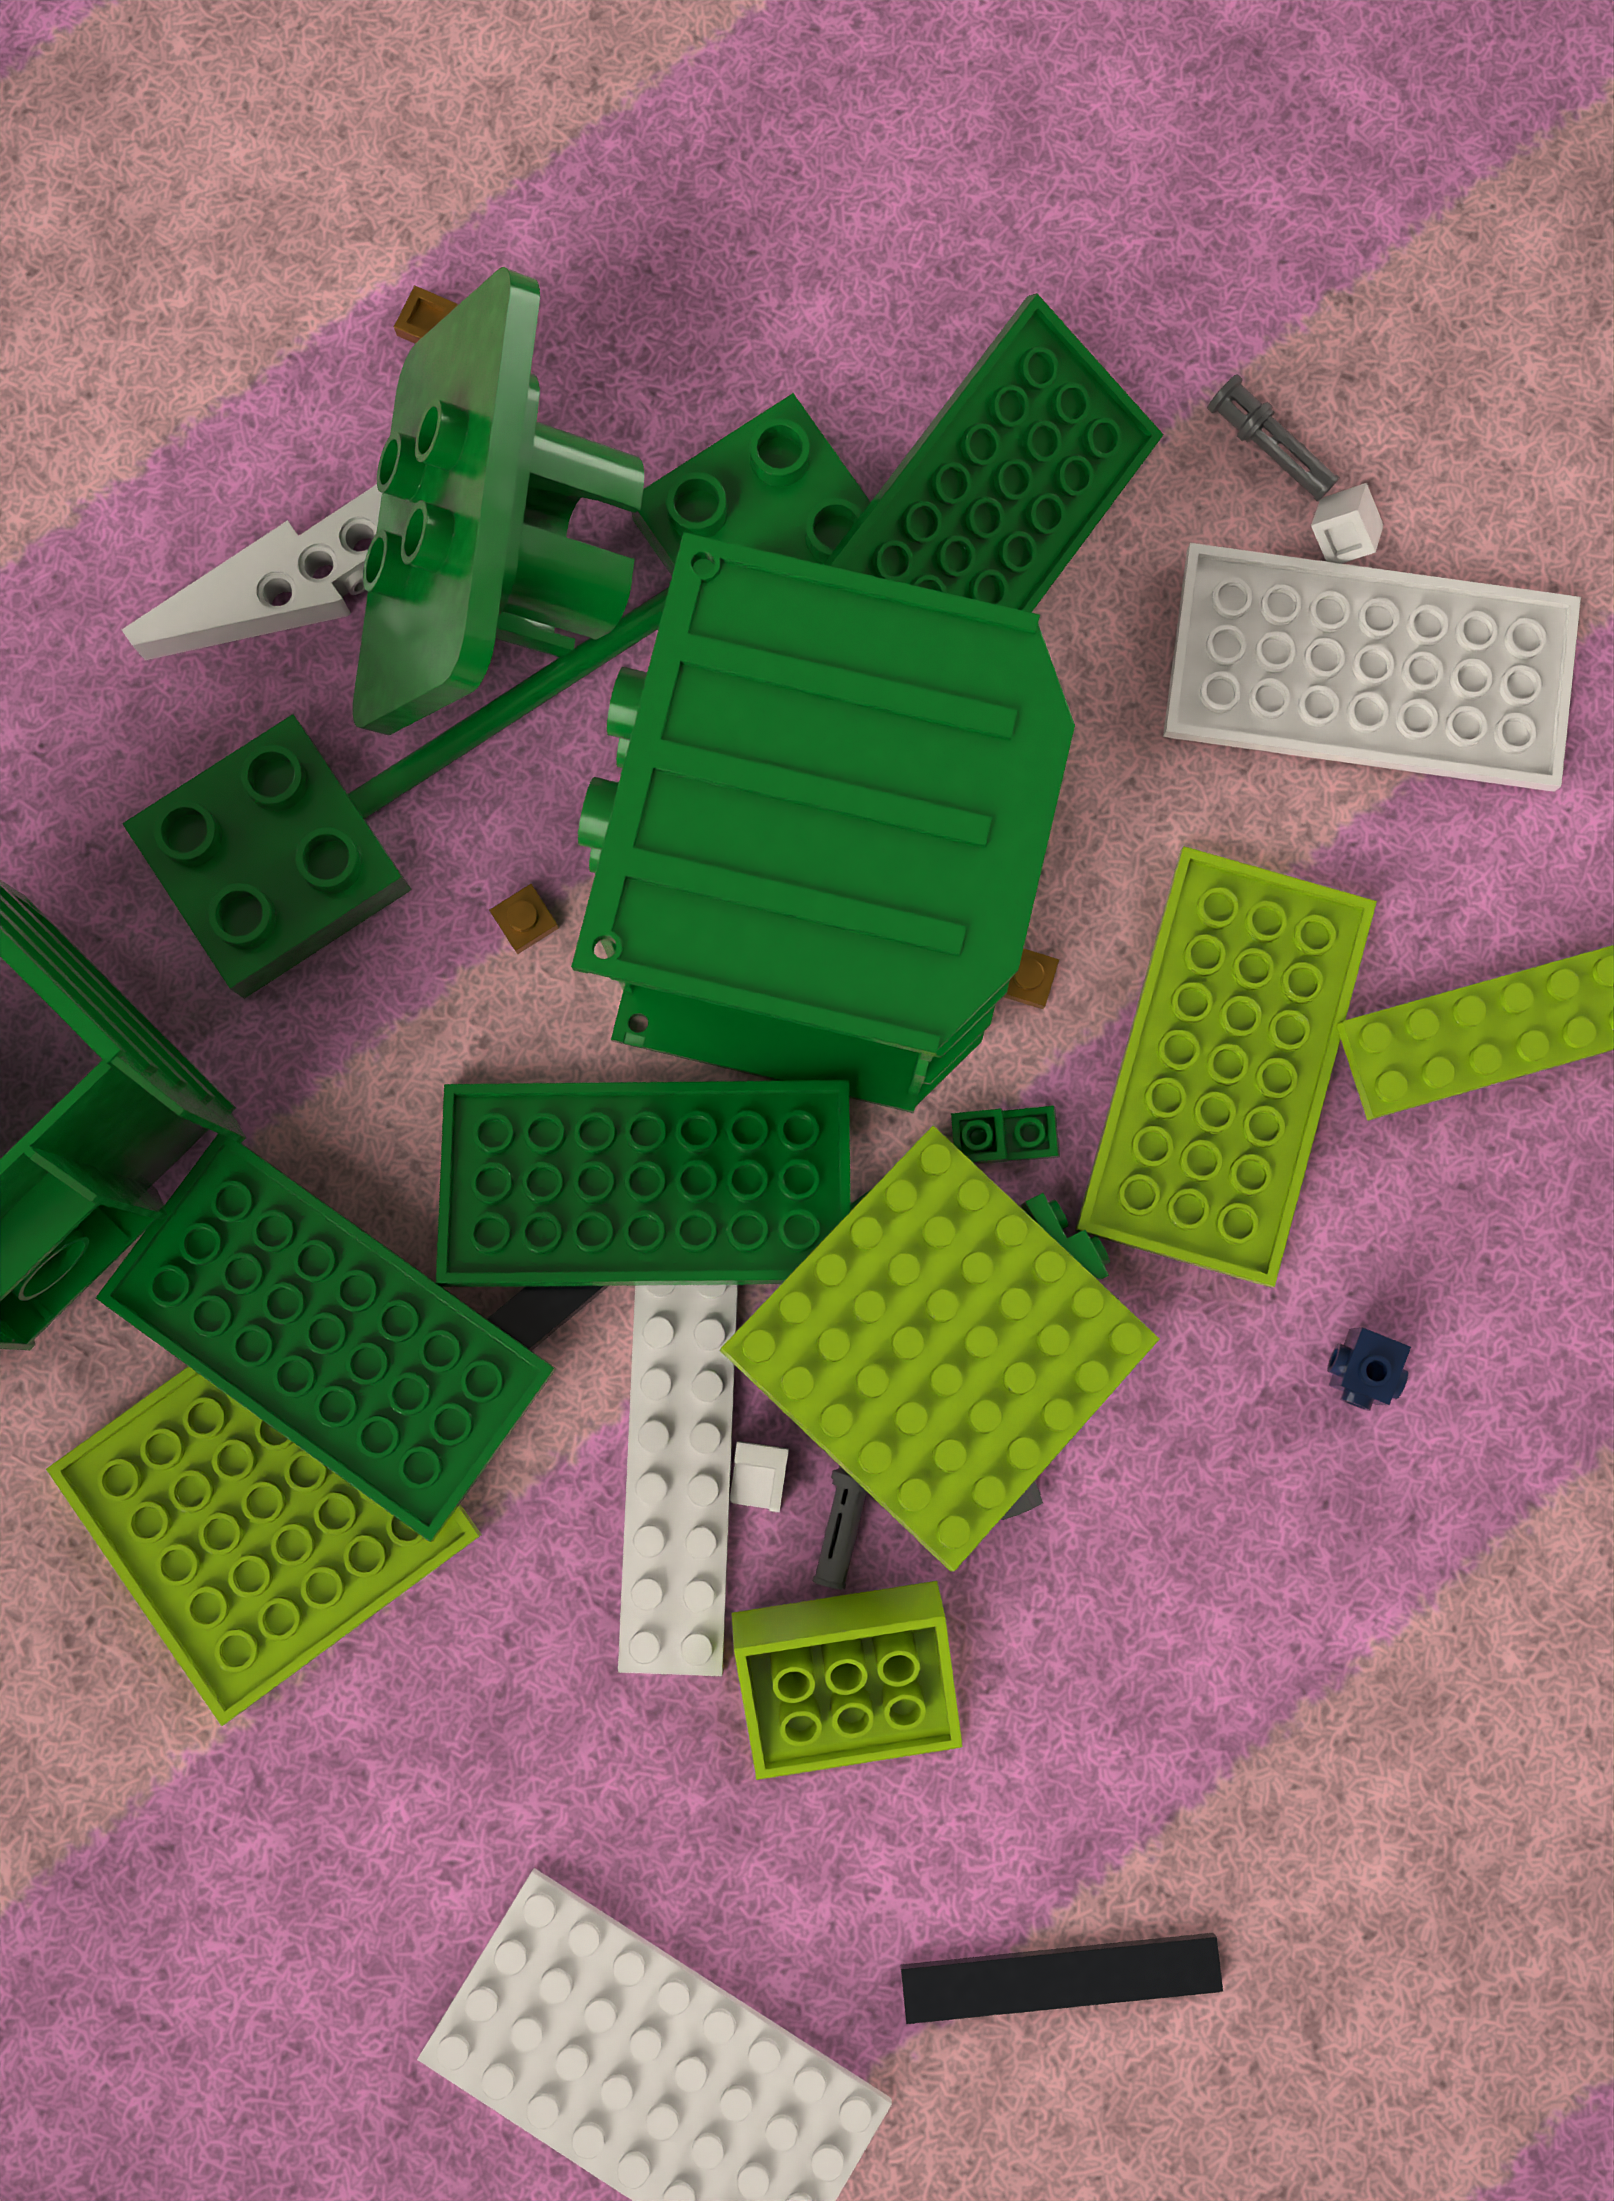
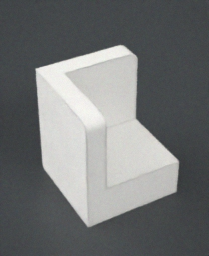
M1364 483L1320 499L1311 527L1326 562L1342 564L1376 553L1383 529V522L1368 485Z
M738 1441L730 1493L731 1503L780 1512L789 1448Z

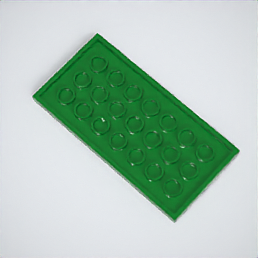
M1038 293L1029 295L823 565L1032 613L1164 434Z
M849 1080L444 1084L436 1284L442 1287L782 1284L851 1212Z
M217 1134L164 1205L168 1215L163 1220H155L146 1229L95 1299L429 1542L434 1541L553 1375L556 1368L448 1290L436 1284L434 1280L243 1143Z

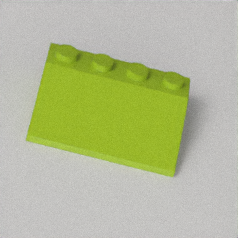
M938 1581L731 1613L734 1653L756 1780L963 1747L946 1618Z

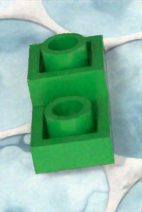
M1054 1106L1004 1111L1000 1108L951 1113L953 1144L974 1164L1060 1157L1056 1109Z
M1041 1193L1021 1205V1208L1098 1281L1109 1276L1105 1265L1110 1263V1259L1100 1239L1097 1236L1090 1238L1086 1230L1067 1238L1063 1229L1069 1226L1068 1221L1055 1199L1048 1202L1044 1193Z

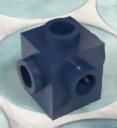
M1363 1327L1351 1328L1344 1345L1338 1343L1330 1357L1327 1371L1333 1375L1329 1386L1343 1391L1340 1398L1343 1402L1367 1411L1371 1410L1373 1404L1390 1405L1392 1398L1398 1399L1401 1396L1407 1383L1408 1371L1403 1368L1411 1347ZM1367 1366L1369 1367V1371H1370V1372H1369V1376L1367 1375V1372H1366Z

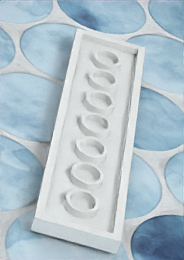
M738 1285L635 1286L618 1673L723 1675L735 1365L719 1350L736 1333Z

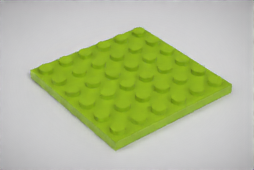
M932 1126L719 1351L950 1572H953L1160 1338L935 1126Z
M189 1366L46 1468L221 1726L234 1719L482 1536L460 1504L435 1540L429 1542Z

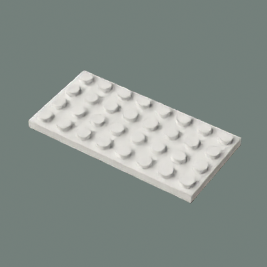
M1190 543L1186 553L1163 737L1555 792L1562 785L1581 597Z
M535 1868L530 1873L417 2059L632 2201H836L892 2105V2099L877 2088Z

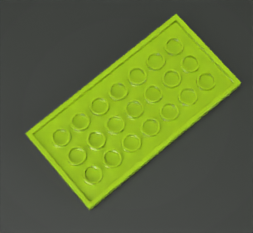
M1182 847L1075 1231L1081 1232L1086 1230L1088 1235L1097 1236L1098 1238L1266 1287H1275L1341 1039L1336 1024L1346 1020L1377 901L1189 847Z

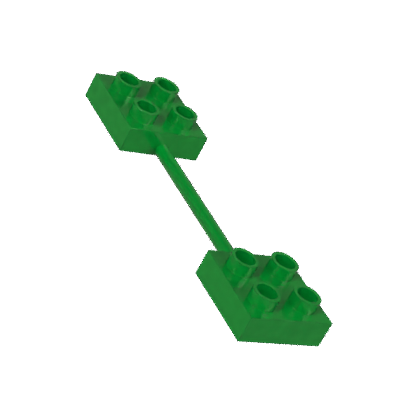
M792 393L644 488L641 510L631 513L634 523L672 576L683 532L824 564L870 504V500L795 394ZM700 559L694 563L692 568L699 574H706L713 569L714 564L708 559ZM669 587L621 617L616 627L608 634L598 639L588 638L576 646L573 652L557 658L349 794L294 714H292L122 824L228 987L245 999L412 890L365 819L658 630Z

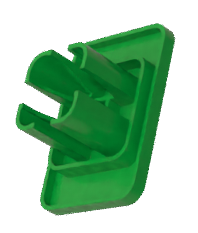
M501 267L415 343L405 359L399 376L391 432L382 450L377 470V488L382 493L377 532L369 546L363 570V585L365 590L368 591L352 708L354 723L356 727L391 735L474 692L484 679L490 665L495 639L556 657H563L574 651L575 638L555 633V627L598 639L616 627L629 599L635 559L567 538V530L572 512L581 498L600 501L633 513L641 510L644 488V466L642 460L635 455L537 422L540 387L537 376L531 373L540 305V288L536 279L505 267Z

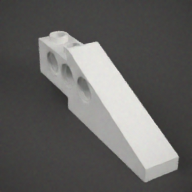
M377 484L299 536L287 520L123 628L122 632L144 660H149L350 615L351 612L342 597L347 593L357 595L365 591L363 570L368 549L365 551H354L353 549L360 540L373 539L377 532L382 493L378 491ZM324 565L333 566L331 573L327 577L322 579L313 578L314 572L319 567ZM283 592L292 593L290 600L286 604L281 606L272 605L274 598L278 594Z

